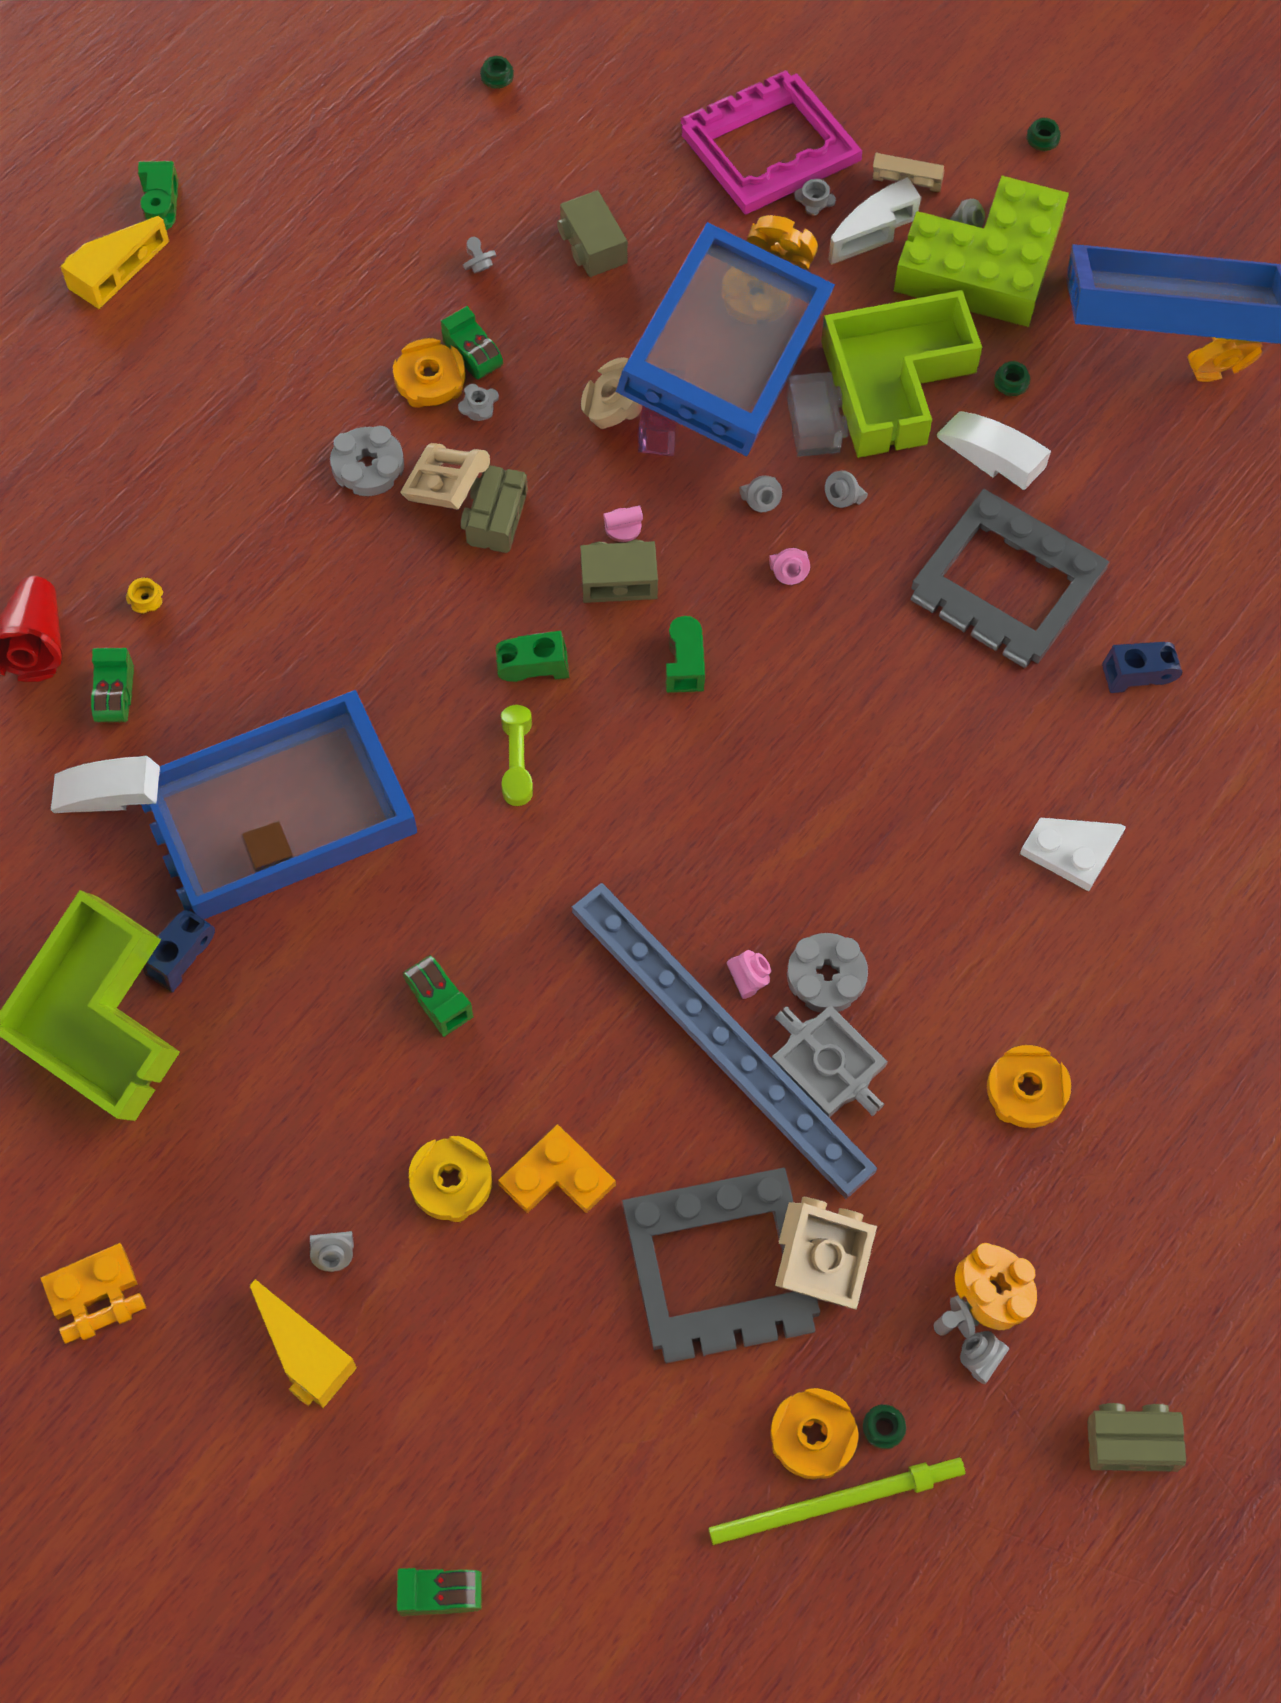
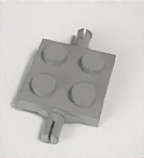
M831 1005L816 1018L804 1023L788 1007L783 1008V1011H780L775 1019L788 1030L791 1036L787 1044L772 1056V1059L829 1118L844 1104L855 1099L871 1116L880 1111L884 1103L868 1089L870 1081L886 1067L888 1061Z

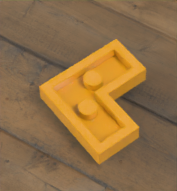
M557 1124L498 1180V1184L526 1213L530 1212L557 1185L587 1213L616 1186V1180Z

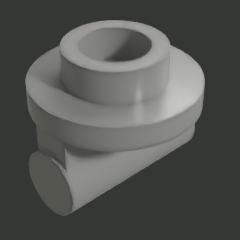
M966 199L961 202L950 220L982 228L985 221V212L978 200Z
M469 238L466 250L473 259L463 264L464 269L469 270L472 268L474 274L490 268L493 266L491 259L497 256L495 250L483 253L479 238Z
M847 471L833 472L826 480L825 493L827 499L836 507L844 508L853 503L859 505L868 496V493L858 485L855 477Z
M759 476L752 480L750 484L739 487L742 500H746L750 507L758 512H768L774 509L782 497L781 485L775 477Z
M352 1231L310 1235V1258L317 1268L323 1271L334 1272L342 1270L350 1264L354 1248Z
M959 1295L950 1299L951 1311L945 1312L935 1321L934 1330L938 1335L944 1336L952 1329L958 1327L965 1338H970L975 1335V1326L979 1325V1322L969 1311L973 1307L968 1301L965 1302L962 1298L960 1299Z
M990 1331L975 1333L974 1336L967 1338L963 1343L960 1360L972 1372V1376L977 1381L986 1384L1009 1351V1347L998 1340Z

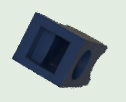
M1170 642L1113 645L1102 663L1110 693L1125 692L1127 687L1149 685L1150 683L1154 685L1168 684L1179 679L1183 673L1175 646Z
M190 910L180 912L157 936L162 940L143 967L144 974L173 993L183 981L181 976L196 960V956L201 954L210 944L215 933V927Z

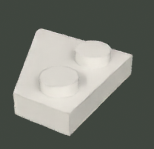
M1040 817L1023 845L1020 854L1079 887L1090 891L1126 827L1122 824Z

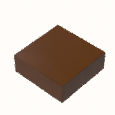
M280 821L243 832L241 835L255 873L293 858Z

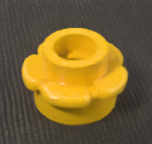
M139 578L129 585L126 601L132 605V610L137 613L144 614L148 611H155L162 604L161 596L163 595V590L153 580ZM143 596H148L147 599H142Z

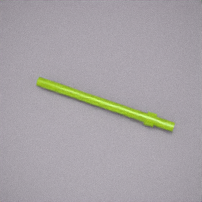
M959 1457L930 1466L926 1462L908 1467L909 1472L709 1527L712 1544L716 1545L914 1489L916 1493L933 1488V1483L965 1475L964 1464Z

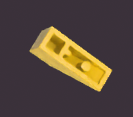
M156 216L85 243L75 253L69 255L64 264L61 265L68 289L100 309L169 242L164 220Z
M255 1279L251 1283L250 1288L285 1373L293 1383L289 1390L307 1406L312 1401H315L324 1408L356 1370L357 1367L353 1358Z

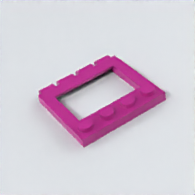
M786 70L765 79L764 85L758 82L737 92L736 99L730 95L708 105L707 112L701 108L681 118L682 137L745 215L798 189H802L803 185L811 179L821 180L862 160L861 148L798 74L791 76ZM794 103L825 140V145L816 150L808 148L796 154L795 160L788 163L778 162L767 167V172L758 177L750 175L743 178L713 139Z

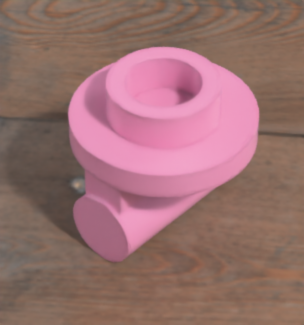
M640 505L630 508H618L603 514L605 531L611 539L617 542H629L640 534L641 520H643Z
M788 548L779 554L769 555L770 569L773 570L776 578L784 584H797L803 581L810 571L807 551Z
M746 950L741 955L727 961L728 968L743 999L755 995L757 990L769 984L771 968L762 954H755L750 950Z

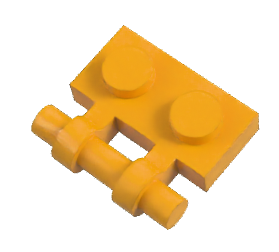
M121 1243L40 1278L54 1316L59 1320L73 1313L74 1322L59 1328L65 1344L80 1337L83 1340L89 1339L96 1335V1330L116 1321L119 1324L132 1319V1314L146 1308L140 1292L126 1299L122 1291L138 1285ZM109 1297L110 1306L89 1315L86 1307Z

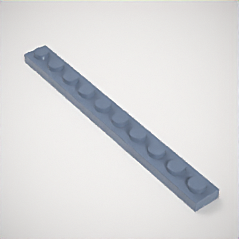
M600 883L572 906V913L845 1199L876 1173L877 1167L603 883Z

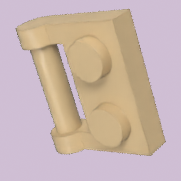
M875 153L873 180L900 181L908 177L914 185L929 187L930 191L940 192L944 176V165Z
M430 443L426 446L400 493L408 501L459 509L479 472H484L489 468L490 456L485 450L473 449L467 452L447 449L444 445L438 443ZM448 463L454 465H461V468L457 469L444 467L440 465Z

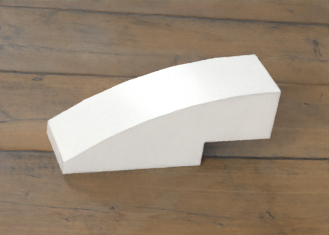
M908 177L887 186L869 197L840 224L831 237L828 258L831 265L893 242L895 228L913 222L916 211H919L921 197Z
M959 411L937 433L938 439L994 478L999 472L1023 490L1047 467L1051 453L1049 449L1007 425L990 418Z
M148 756L102 760L63 770L55 774L51 811L53 813L126 810L127 805L156 804L160 766Z

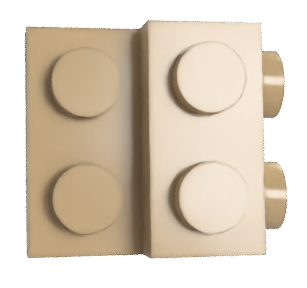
M802 1197L801 1203L789 1202L778 1243L785 1245L775 1286L846 1308L857 1309L877 1226L862 1222L864 1215L852 1210L839 1208L838 1214L827 1211V1203L817 1199Z

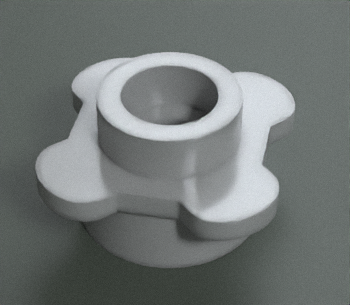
M820 179L807 181L802 189H798L795 192V200L801 202L806 207L805 211L809 215H817L823 208L834 206L836 198L833 194H829L830 188L828 184Z
M476 384L467 385L464 389V400L458 404L460 413L467 415L475 421L489 419L493 415V404L499 399L498 392L492 388L485 390Z

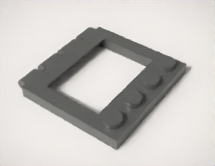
M983 489L914 579L911 588L914 590L911 601L931 613H934L939 606L943 607L939 614L941 619L963 632L972 624L975 627L970 635L971 637L995 651L1002 644L1007 645L1002 655L1026 668L1031 660L1037 664L1041 661L1107 570L1110 561ZM979 529L985 532L993 531L1004 538V543L1016 550H1026L1036 557L1037 562L1049 569L1057 568L1067 574V579L1071 581L1069 587L1036 631L944 577Z
M785 1167L623 1200V1209L653 1350L662 1349L665 1364L695 1358L692 1342H700L703 1356L737 1349L735 1333L741 1332L744 1347L777 1341L776 1325L779 1324L783 1326L785 1338L815 1333L813 1317L820 1315L817 1299L793 1291L669 1317L654 1242L652 1240L654 1235L773 1212L780 1239L789 1202L794 1203ZM780 1244L783 1254L785 1245Z

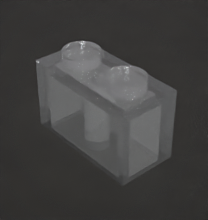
M832 372L789 376L787 402L797 457L840 453L842 438L848 436V425L846 416H840L839 408L842 407V393L840 386H834Z

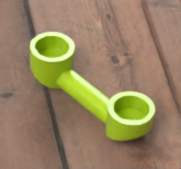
M512 705L505 708L501 713L502 728L509 735V770L502 777V794L504 800L510 805L522 806L528 803L533 796L532 778L528 771L525 770L524 735L532 727V716L527 707Z

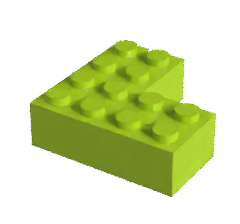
M1001 176L985 228L916 211L908 239L898 263L894 292L922 298L963 290L970 312L1029 327L1062 222L1069 193Z
M963 290L824 315L821 343L857 458L889 452L890 445H894L896 450L927 445L932 417L921 383L977 373L982 345Z
M79 890L1 1009L0 1037L115 1118L136 1121L155 1091L154 1088L149 1086L152 1081L158 1083L162 1081L180 1051L120 1011L117 1007L162 939L101 898Z

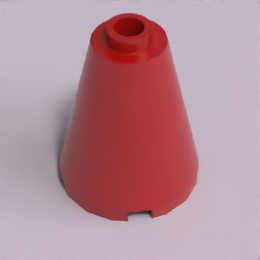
M33 576L26 577L18 583L0 615V674L5 676L7 671L18 675V681L40 682L52 678L56 674L57 668L62 662V645L56 589L45 578Z

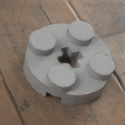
M360 427L347 433H341L334 440V447L330 456L333 476L340 486L343 487L345 485L347 488L353 489L354 494L374 496L384 493L394 486V480L399 474L400 476L402 475L404 470L402 447L398 440L391 435L387 427ZM366 456L376 458L372 460L371 466H365L364 462L358 461Z
M820 933L801 939L790 956L787 969V981L791 992L795 997L797 995L800 1000L805 1002L806 1007L820 1013L830 1005L837 1012L851 1006V1003L857 1000L863 993L868 977L867 962L865 956L860 951L859 944L852 938H845L833 933ZM823 965H831L833 969L838 971V974L833 975L832 981H824V976L817 974L816 970L822 969Z

